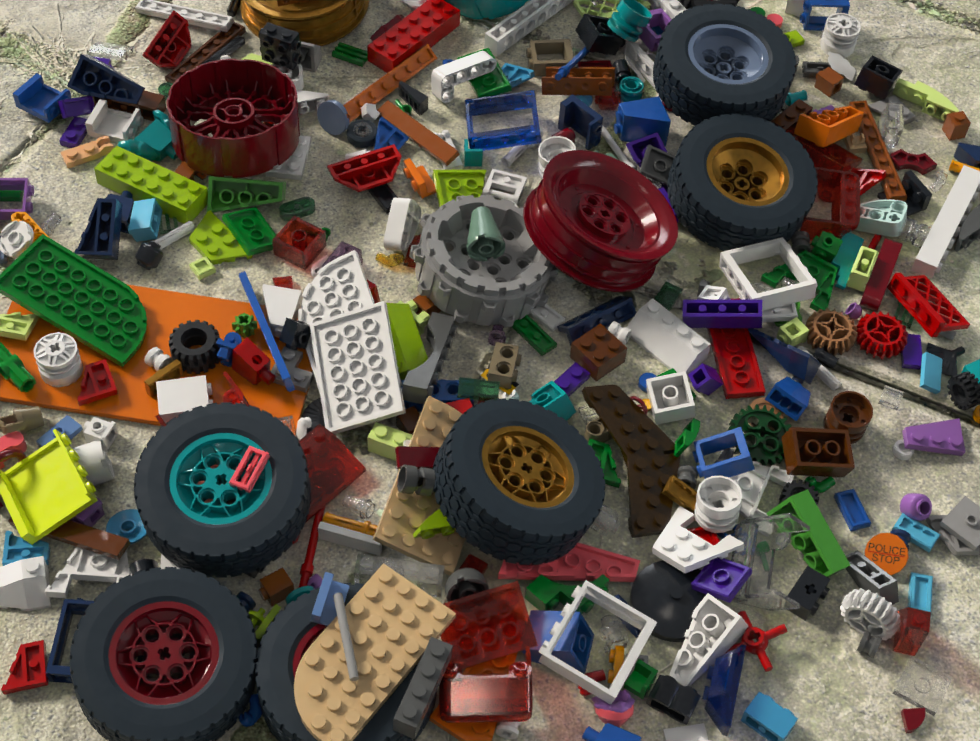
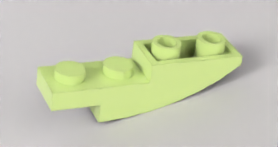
M901 78L896 82L892 94L923 107L921 111L923 113L945 121L947 114L959 112L957 107L943 94L918 80L916 84Z

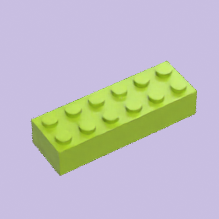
M116 146L94 168L97 184L119 194H122L123 191H129L132 193L134 201L155 198L162 209V214L184 224L188 221H193L207 206L208 189L206 186L119 146Z

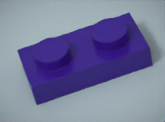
M74 117L60 138V145L69 148L80 146L87 135L85 125L87 119Z
M575 362L554 383L565 391L569 397L590 378L591 373Z

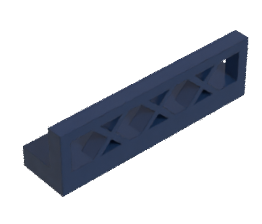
M619 295L557 326L559 332L567 334L571 346L572 342L600 323L608 330L613 321L622 323L634 317L637 312L632 297Z

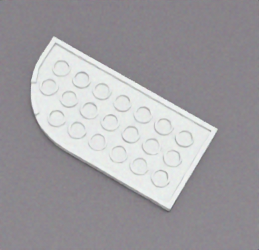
M355 250L326 264L317 272L318 275L311 284L308 283L302 294L303 300L301 309L298 310V320L310 325L314 322L375 304L358 253ZM310 335L306 351L319 389L312 337Z

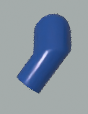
M258 694L251 695L249 701L250 709L239 716V722L245 727L253 726L262 716Z

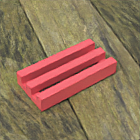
M249 445L229 481L230 486L237 487L239 490H245L250 494L270 458L269 453ZM256 453L251 463L248 465L243 478L240 482H238L252 454Z

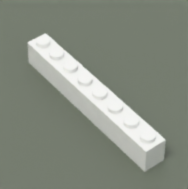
M966 165L963 166L914 261L911 271L925 275L930 279L933 278L935 273L939 274L943 266L941 260L945 262L950 252L947 251V248H952L956 240L953 236H958L961 230L959 225H963L967 218L965 213L969 214L973 206L971 201L975 202L979 194L977 190L980 191V171Z

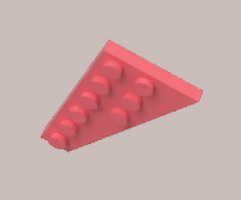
M577 543L567 554L548 563L519 565V563L513 564L503 560L498 579L535 580L542 574L549 580L594 581L603 574L609 579V582H634L640 560Z

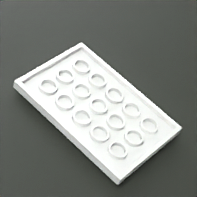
M384 301L310 324L326 434L329 436L406 413L388 309Z

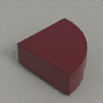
M925 708L902 709L901 715L906 734L914 732L921 726L925 719Z

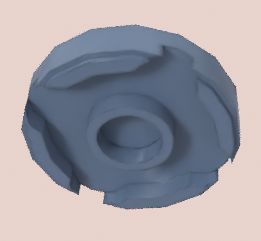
M327 100L320 104L317 117L320 126L327 133L339 135L348 128L349 118L347 119L346 115L348 113L340 102Z

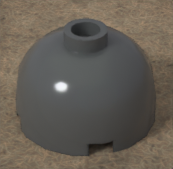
M473 568L456 570L448 577L445 585L446 599L450 607L459 612L472 611L470 607L478 606L480 608L489 599L490 591L486 578L481 572Z

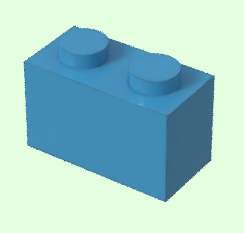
M760 691L746 708L741 718L743 723L768 741H785L798 720L789 709L782 708L775 703L772 697L764 695Z

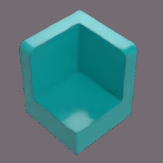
M464 139V167H482L483 149H468V139Z

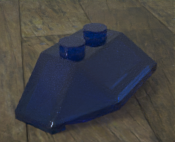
M740 645L716 658L714 666H709L706 676L710 683L709 686L704 687L702 699L706 700L704 709L724 736L728 735L731 728L746 645Z

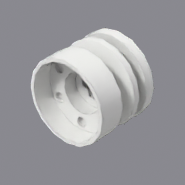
M846 13L830 15L826 20L820 41V47L827 55L828 52L838 53L843 58L850 56L854 52L859 36L860 22L857 18Z
M553 136L540 143L538 163L539 176L542 179L544 170L551 159L560 153L576 150L575 144L570 139Z
M57 332L42 337L36 343L34 357L40 376L45 383L54 387H64L79 379L83 371V365L77 343L73 337L66 333Z
M711 476L699 484L694 511L695 520L699 526L713 533H724L732 530L737 525L743 496L737 482L724 476Z

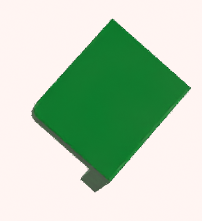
M638 659L634 671L624 684V688L643 700L655 683L658 670Z

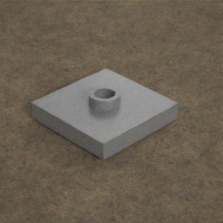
M965 496L941 521L940 526L975 551L980 546V506Z

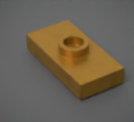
M178 359L174 360L144 381L146 392L150 397L157 394L156 381L179 379L183 376L181 362Z
M672 475L669 477L662 494L694 514L697 491Z

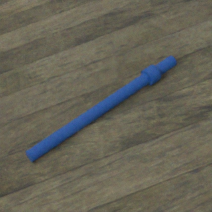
M586 46L565 66L558 69L555 75L556 80L566 77L570 70L589 53Z

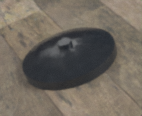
M662 560L648 565L637 575L630 593V606L657 622L651 633L652 636L669 642H684L685 632L689 630L693 620L692 614L707 595L693 590L691 583L701 572L700 569L683 573Z

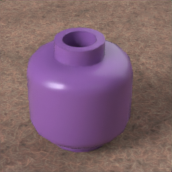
M909 493L902 498L900 511L913 520L922 521L930 516L932 503L924 494Z

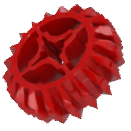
M873 311L871 314H866L864 318L861 317L856 325V332H858L856 344L860 345V350H866V355L869 353L873 354V358L879 356L882 360L885 356L888 359L892 356L896 357L904 350L908 342L906 326L902 325V320L897 321L896 316H889V312L885 315L881 311L878 314Z

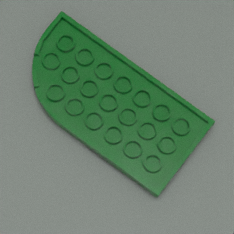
M44 234L0 274V293L122 368L135 355L144 341L147 329V316L145 307H143L135 291L124 282Z

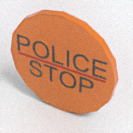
M880 533L873 536L865 548V556L889 575L900 572L906 566L909 558L905 542L899 536L891 533Z

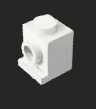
M93 417L91 422L86 421L83 426L86 442L90 443L102 439L107 450L118 435L116 423L113 421L110 423Z

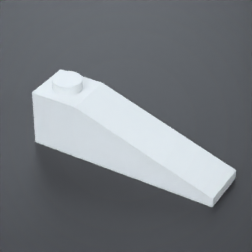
M44 556L22 559L0 567V608L8 609V607L20 608L21 611H33L51 607V597H46L45 593L50 582L49 569Z
M707 593L692 614L693 620L689 630L685 632L682 648L678 650L669 674L682 686H691L738 641L749 627L740 615L709 593Z

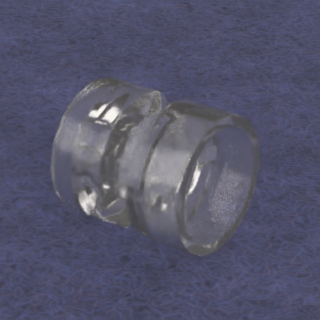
M907 217L897 239L904 242L911 241L912 245L921 248L932 227L923 223L918 225L916 220Z

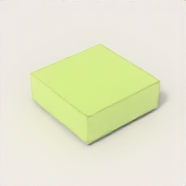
M206 256L189 264L191 271L199 281L216 273L215 267Z

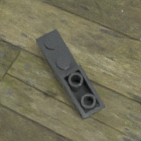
M980 204L965 219L955 242L954 250L956 252L962 248L966 249L974 240L980 239Z

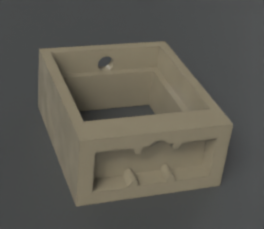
M570 39L530 40L529 48H526V56L530 58L528 60V67L534 70V77L546 76L547 66L562 67L574 58ZM563 54V60L538 61L537 55Z

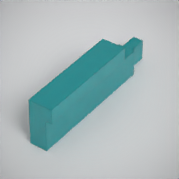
M847 230L841 235L840 239L843 242L837 255L830 262V264L838 267L835 286L842 290L847 285L851 270L864 242L863 238Z

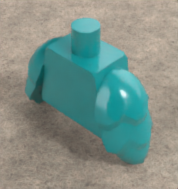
M153 110L155 120L134 140L119 141L117 146L151 162L154 160L161 162L167 156L173 160L178 158L172 144L169 117L160 110Z

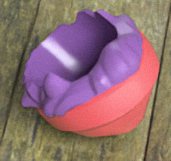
M625 689L619 691L612 704H608L597 696L592 698L595 713L604 724L610 723L620 728L634 713L635 699L631 698L630 693Z

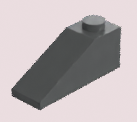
M858 550L846 555L850 566L845 569L859 588L865 591L869 589L874 594L878 593L879 596L885 597L886 601L892 602V605L899 602L898 583L895 578Z

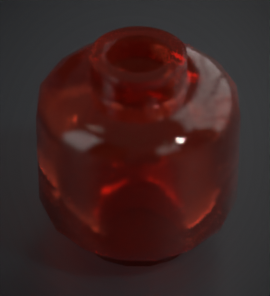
M612 87V96H595V104H598L601 110H615L619 103H621V93L614 87Z

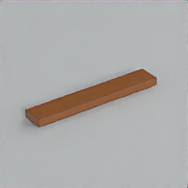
M389 100L377 110L380 112V118H385L407 135L410 140L444 165L448 166L460 155L458 150Z

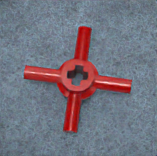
M740 611L738 615L744 619L749 627L745 630L741 642L733 645L724 655L728 658L746 650L751 654L757 655L765 672H769L773 669L765 652L769 640L788 632L785 624H782L768 631H763L752 626L746 611Z

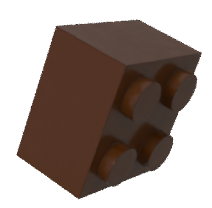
M600 323L571 343L570 358L590 372V376L597 382L625 362L627 347Z

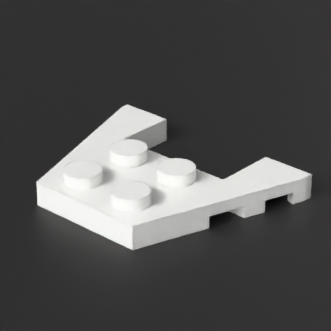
M753 461L755 470L729 478L737 482L742 490L740 514L768 537L776 520L774 518L770 519L765 512L757 509L768 480L784 487L788 482L791 484L794 475H787V470L779 469V466L771 465V467Z
M680 506L652 547L654 555L683 573H688L708 565L712 559L717 557L720 559L726 558L728 553L735 550L737 553L743 551L744 543L729 534L716 545L710 544L685 529L695 521V514Z
M76 547L67 559L66 566L56 574L52 585H48L46 588V597L67 598L72 580L118 583L119 579L130 575L127 551L124 552L120 560H116Z

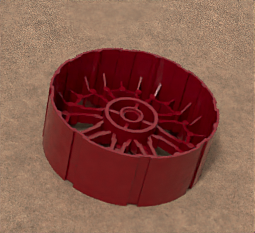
M222 59L208 62L185 72L173 83L168 92L166 102L174 151L182 162L185 161L187 166L200 173L214 177L232 176V178L262 174L272 170L275 165L284 163L294 153L299 144L300 126L296 87L286 74H283L280 69L270 64L250 59ZM199 119L206 120L202 123L194 125L197 121H199ZM262 122H274L278 125L270 128ZM209 133L214 134L213 137H208L205 135Z

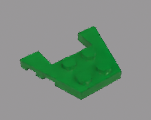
M804 250L797 255L802 264L807 267L810 275L817 281L815 293L818 295L811 302L810 308L815 311H819V309L824 311L828 308L838 267ZM786 263L782 266L774 267L773 271L766 272L761 276V281L773 288H776L784 277L799 283Z

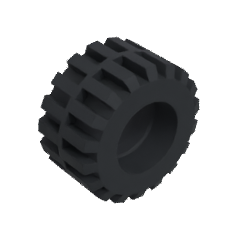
M190 320L186 324H179V328L175 327L173 329V333L169 336L171 357L173 361L178 359L181 362L183 372L186 370L188 374H192V372L200 374L202 371L206 373L209 368L213 369L216 367L215 363L218 364L220 362V359L217 358L219 348L216 344L220 336L218 330L212 324L208 325L206 321L200 322V320H195V322H191ZM194 345H202V347L197 349H189V347Z

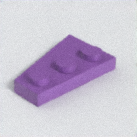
M960 419L905 427L902 431L905 449L963 456L966 452Z

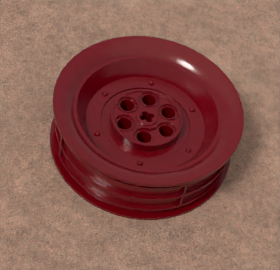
M566 151L551 159L544 170L543 179L538 187L529 194L523 209L524 223L528 234L546 259L571 278L585 285L605 291L627 292L645 285L653 276L656 265L661 258L674 247L678 237V225L675 214L659 189L631 166L608 155L593 151Z

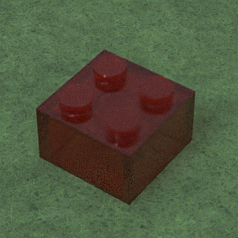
M293 216L272 239L274 255L304 270L308 268L327 246L325 230L296 216Z

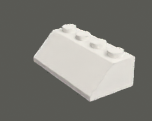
M654 299L643 305L627 326L632 329L630 338L669 370L674 368L677 373L686 371V374H689L708 357L711 344Z

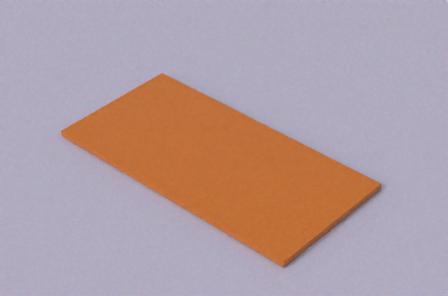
M128 285L139 296L140 302L145 307L147 329L141 347L123 368L74 338L83 365L81 376L76 382L68 386L54 387L48 385L40 376L34 357V347L42 337L48 334L65 332L39 318L26 341L0 336V342L12 355L16 354L20 358L25 369L36 381L32 390L21 392L10 379L6 380L0 373V401L161 426L157 394L150 397L146 392L144 383L145 380L157 372L154 367H150L144 361L148 351L158 347L163 351V354H168L171 357L169 347L170 334L173 333L175 327L179 328V324H186L190 320L191 322H195V320H200V322L206 321L208 325L212 324L218 330L220 338L224 341L228 333L235 332L232 329L235 316L238 317L240 314L245 313L250 316L253 315L254 321H257L250 303ZM14 301L11 302L7 314L21 312V315L33 314ZM260 305L269 326L265 305ZM257 321V329H254V335L248 338L271 360V371L275 361ZM273 336L281 353L286 343ZM194 345L189 347V349H197L202 347V345ZM297 348L298 351L303 352V358L297 368L313 373L306 349ZM106 359L118 394L79 406L77 398L80 396L81 382L85 376V366ZM220 362L218 364L215 363L216 367L213 369L209 368L206 373L202 371L200 374L195 372L188 374L185 370L183 376L180 377L187 378L206 375L207 383L212 385L213 395H209V400L213 399V403H217V405L221 404V402L246 404L248 407L251 405L260 408V411L265 410L272 414L273 418L277 417L296 437L297 422L301 418L309 387L305 393L298 390L289 392L283 385L276 383L267 385L264 381L253 385L231 367L222 365Z

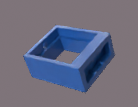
M804 0V12L800 15V23L803 24V30L824 31L828 17L810 16L812 7H838L836 13L848 14L850 8L849 0Z
M741 427L694 442L696 450L692 451L695 462L700 463V465L696 466L700 478L704 477L706 479L711 476L729 478L755 470ZM738 445L741 455L706 466L705 455Z

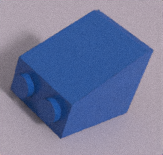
M659 96L619 103L618 111H616L614 132L618 134L621 141L632 142L658 132L664 146H666L671 120Z
M530 611L529 619L525 623L524 637L520 641V650L528 661L540 663L538 661L542 654L539 653V650L545 640L550 642L553 637L550 631L556 621L561 623L564 617L560 615L562 611ZM575 611L551 655L585 674L594 633L581 612Z

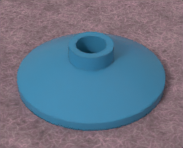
M126 509L116 513L109 519L106 525V532L128 538L131 544L140 541L147 535L137 509Z

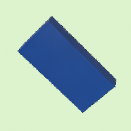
M854 489L834 494V499L850 531L870 527L871 521Z

